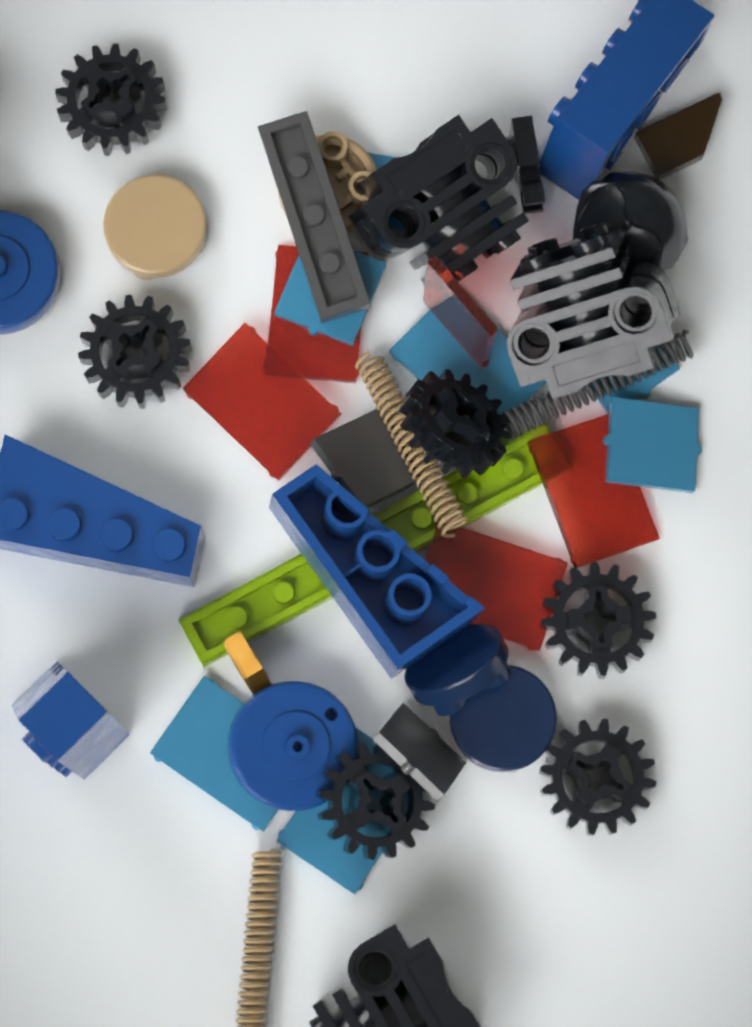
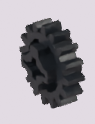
M113 43L108 55H103L97 45L92 46V59L86 61L77 54L74 56L77 70L72 72L63 69L61 72L62 80L67 87L55 89L57 101L64 104L56 109L61 122H69L66 130L71 139H75L83 134L82 144L85 150L90 151L96 143H100L104 156H110L113 145H121L124 153L130 154V141L137 139L140 143L147 145L149 139L146 129L149 127L160 130L162 127L161 119L155 112L167 111L166 98L160 95L166 91L163 78L154 77L157 72L155 63L152 60L140 65L139 50L135 48L125 57L121 56L119 44ZM86 86L88 88V97L81 101L82 107L78 109L80 93L83 87ZM145 91L144 104L138 114L134 108L135 102L142 98L141 92ZM110 96L114 100L120 98V101L113 104L110 100L103 101V99Z
M131 294L126 295L124 307L117 309L110 300L105 302L108 312L105 318L93 313L89 317L95 328L94 333L86 331L80 334L82 343L90 347V349L79 352L78 358L83 365H93L84 372L88 384L101 380L97 388L99 396L105 399L112 392H115L116 403L121 408H124L127 404L129 397L136 399L140 409H145L146 396L154 395L160 403L165 402L163 388L168 385L173 389L179 390L182 385L176 372H190L191 369L189 360L181 356L192 351L190 339L179 338L187 331L184 321L178 320L170 323L174 314L172 307L167 304L158 312L155 311L154 299L151 296L146 297L142 306H136ZM141 321L136 325L122 326V324L127 322ZM166 335L170 344L167 362L158 353V347L163 342L162 337ZM104 342L113 351V356L107 362L109 366L106 369L102 364L101 356ZM143 345L146 354L142 358L135 354L128 358L125 350L129 346L139 349ZM150 378V380L141 383H129L132 379Z
M445 369L439 377L433 371H429L422 380L417 379L405 395L406 400L399 408V411L407 416L400 424L401 429L413 432L414 437L408 443L411 448L422 446L426 451L423 461L429 463L434 458L441 462L442 473L447 474L453 466L457 467L462 478H467L473 470L481 476L490 466L494 467L507 451L505 446L512 439V435L504 430L511 421L508 416L498 414L497 409L502 404L501 400H489L485 395L488 386L482 384L478 388L473 387L470 375L466 373L460 380H455L450 369Z
M591 562L587 576H583L576 567H573L569 571V580L571 582L569 585L558 579L552 585L554 592L559 598H545L542 607L553 614L552 617H547L540 621V629L553 630L554 633L546 641L545 647L547 650L557 647L562 649L563 653L558 661L560 666L567 664L571 659L578 662V676L582 677L588 667L592 666L595 667L598 679H604L607 675L608 665H613L622 674L628 669L626 656L639 662L645 655L637 643H651L654 638L652 632L644 629V624L653 622L656 619V612L643 611L642 605L649 600L651 594L649 591L638 594L633 591V587L638 579L635 575L628 577L624 582L618 579V565L614 564L608 574L605 575L600 574L597 562ZM585 589L584 603L580 608L569 609V611L563 612L567 601L575 593ZM607 589L620 595L628 606L618 605L608 596ZM595 603L597 609H600L601 617L610 618L611 621L602 630L600 639L595 625L585 622V619H588L591 615ZM632 629L627 643L611 653V638L614 634ZM567 635H577L588 645L589 653L576 647Z
M603 718L600 721L597 731H591L587 721L581 720L578 723L579 735L574 737L565 728L559 733L560 740L564 745L562 749L557 746L548 745L545 753L554 760L553 765L540 766L539 774L550 777L551 784L543 787L540 793L541 796H555L557 802L549 811L552 816L559 814L563 810L569 814L566 828L571 830L579 821L585 822L586 835L593 836L598 828V824H604L607 833L612 835L617 833V819L621 818L624 823L631 826L636 822L635 815L631 809L636 807L646 810L651 803L641 793L642 790H650L656 787L657 781L644 777V771L655 765L654 759H640L638 752L646 744L643 739L632 744L625 740L629 731L628 726H622L614 734L609 732L608 719ZM586 743H605L600 753L585 756L573 751L575 748ZM622 754L631 767L632 785L630 781L623 778L618 761ZM598 765L604 766L607 769L604 778L611 782V787L602 784L597 790L591 789L588 786L590 776L584 773V768L594 770ZM562 770L570 775L574 781L577 793L572 801L567 796L563 787ZM609 798L616 803L622 804L610 812H590L595 802Z
M365 743L354 745V759L345 753H339L335 757L338 765L341 767L338 772L334 770L323 771L322 776L331 785L329 790L316 791L317 798L328 801V808L317 814L318 819L333 821L334 826L329 830L327 836L331 840L345 836L346 841L343 851L353 854L360 845H363L364 859L374 860L378 847H381L382 852L387 858L397 857V842L406 848H413L416 843L411 835L412 830L427 831L430 826L420 816L422 811L435 810V804L423 800V792H426V790L410 775H406L401 770V766L380 746L375 744L373 754H370ZM381 764L394 771L381 779L375 778L364 766ZM346 784L350 789L349 805L343 810L342 793ZM369 790L384 792L385 795L379 801L383 808L382 811L367 809L366 805L371 801L368 793ZM408 791L409 804L407 813L404 815L401 812L403 794ZM369 822H375L387 834L380 837H368L357 830L360 827L363 828Z

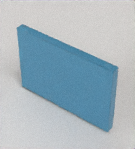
M454 287L389 350L393 359L399 361L419 380H422L429 371H433L439 377L445 369L451 370L455 380H460L465 373L469 374L473 387L478 388L480 385L485 384L488 386L487 393L485 394L489 400H501L502 404L497 409L498 414L501 415L504 409L510 411L511 406L517 408L519 403L525 404L526 400H529L546 383V380L520 387L508 355V338Z
M203 676L150 754L154 757L155 761L163 762L251 823L252 828L264 832L279 809L263 804L249 795L237 781L228 758L227 746L230 726L243 702L218 686L212 678Z
M356 728L358 744L365 743L370 754H373L376 744L372 740L373 738ZM381 764L364 766L375 778L382 779L394 771ZM346 784L342 793L343 810L349 805L350 789ZM369 790L368 793L371 801L366 805L367 809L382 811L383 808L379 801L385 795L384 792ZM408 791L403 794L401 812L406 815L408 810ZM328 801L315 808L296 811L286 827L279 831L276 842L355 895L357 891L362 889L363 881L383 853L381 847H378L374 860L364 859L363 845H360L353 854L343 851L346 841L345 836L336 840L329 839L327 833L334 826L333 821L319 820L317 816L322 810L328 808ZM369 822L366 826L360 827L357 830L368 837H380L387 834L375 822Z

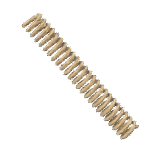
M367 351L359 357L355 368L359 370V375L363 377L362 381L366 384V389L370 391L369 395L373 397V403L377 404V410L381 411L380 417L384 418V424L388 425L387 430L391 432V438L395 439L394 444L398 446V451L402 453L401 458L405 460V465L409 467V473L413 474L412 479L416 481V486L420 488L419 493L424 495L423 501L427 502V508L431 509L430 515L435 516L434 522L438 523V529L442 530L441 536L454 538V533L446 534V531L456 529L466 523L467 517L462 516L464 510L458 509L460 503L454 502L456 496L451 495L453 489L447 488L449 485L448 481H443L445 474H441V467L437 466L438 460L433 459L431 462L426 463L423 461L426 451L422 446L418 448H411L408 443L414 437L413 432L402 430L400 424L407 417L399 411L406 398L401 397L402 391L397 390L399 384L394 383L395 377L390 376L392 371L387 369L388 364L384 363L385 357H372L360 366V363L371 355L370 351Z
M271 849L270 851L254 852L251 855L255 861L251 862L250 865L256 869L251 870L249 873L256 878L249 880V883L253 886L248 891L254 895L247 897V900L253 904L246 906L252 912L247 913L245 916L252 921H247L244 924L251 930L243 932L249 938L242 941L246 946H250L243 948L242 952L250 956H243L241 958L247 965H242L240 969L247 973L239 976L241 980L248 982H241L238 985L241 989L248 991H240L238 993V996L245 1000L236 1002L240 1007H244L236 1010V1013L245 1017H238L235 1021L237 1024L245 1026L237 1027H266L258 1022H264L267 1019L260 1013L268 1011L262 1005L269 1001L261 996H266L270 992L261 987L269 986L270 982L260 978H269L271 976L268 971L264 970L270 969L272 965L264 961H269L273 957L271 954L263 952H271L274 948L271 945L262 943H272L274 941L273 937L266 935H271L276 931L265 926H273L276 922L273 919L264 917H275L277 915L275 911L268 909L276 908L278 905L276 902L267 900H276L279 896L265 891H277L279 889L278 885L269 883H276L280 881V878L268 874H279L281 872L277 867L266 865H280L282 863L280 859L270 858L280 857L283 853L279 850Z

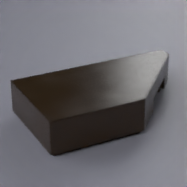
M719 92L635 132L634 139L656 179L661 180L703 159L722 101Z

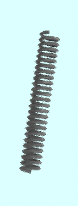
M686 329L681 334L675 333L672 341L682 362L686 361L685 353L690 359L694 357L693 350L686 340V334H689L690 331ZM678 338L682 341L683 348L681 347ZM671 341L661 344V347L657 349L660 352L665 367L670 369L672 366L671 361L674 365L678 366L679 360L671 345ZM664 345L666 346V348H667V350H668L670 359H669L667 353H666L665 350H664ZM656 351L655 365L660 372H663L664 366ZM655 367L649 370L652 375H656ZM648 370L641 372L644 378H649ZM634 374L636 381L641 382V374ZM616 375L620 386L626 389L627 384L624 377ZM632 375L625 376L629 385L633 386L634 379ZM608 376L613 390L618 392L619 386L615 377ZM600 378L606 394L611 396L612 390L606 378ZM598 379L592 382L599 398L603 399L604 392ZM588 383L585 387L589 397L593 402H596V394L591 384ZM582 388L579 390L583 403L588 406L589 399ZM549 390L547 394L542 392L540 398L534 396L532 401L527 399L525 405L519 403L517 408L511 406L510 411L504 409L502 415L508 416L519 436H521L522 431L515 413L525 432H529V426L524 418L523 411L527 415L531 427L534 429L537 427L530 407L534 411L540 425L543 426L545 422L539 411L538 404L548 422L552 421L545 400L549 404L554 418L559 419L560 416ZM572 393L571 395L576 407L581 409L582 404L577 393ZM569 395L563 396L569 411L574 412V406ZM561 397L555 398L560 412L566 416L567 410ZM508 424L506 431L513 436L510 424Z

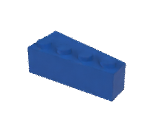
M639 0L628 18L632 22L626 31L619 27L614 31L602 50L605 58L599 65L591 61L576 82L575 88L578 89V92L572 99L563 96L551 112L547 122L553 125V128L540 159V175L579 200L581 192L592 181H599L604 168L611 170L616 164L635 128L641 129L662 95L659 90L665 94L702 44L715 15L693 0Z
M6 434L4 435L0 452L1 550L195 588L205 541L201 525Z
M317 464L272 493L269 504L270 511L391 679L476 621L484 611L485 607L471 595L468 597L449 581L450 578L434 564L430 565L407 545L408 542L393 529L389 530L368 512L369 509Z
M58 661L11 705L17 720L29 731L21 740L44 763H47L64 777L74 772L85 780L129 736V733Z

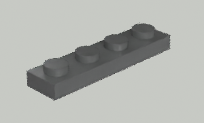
M307 111L257 126L321 324L371 308Z

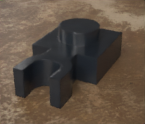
M532 115L511 118L509 136L505 138L513 148L517 158L515 176L517 183H519L522 211L524 214L543 212L545 196L539 171L540 160Z

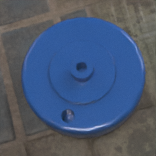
M0 210V335H5L28 328L46 314L58 294L61 268L58 254L51 239L36 222L22 214Z
M282 681L258 690L238 709L228 734V758L237 781L253 798L280 810L301 811L315 808L327 802L316 797V791L329 790L331 785L322 776L324 770H334L337 772L340 770L341 767L338 765L335 757L339 753H345L354 759V745L358 744V737L349 711L330 691L308 682Z

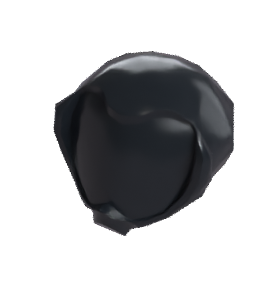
M636 171L610 172L600 181H592L581 192L576 207L572 240L580 238L579 230L596 223L607 222L608 228L623 224L626 235L621 246L630 243L633 252L628 265L649 262L656 264L663 270L672 268L688 242L686 218L683 207L675 193L662 181L648 174Z

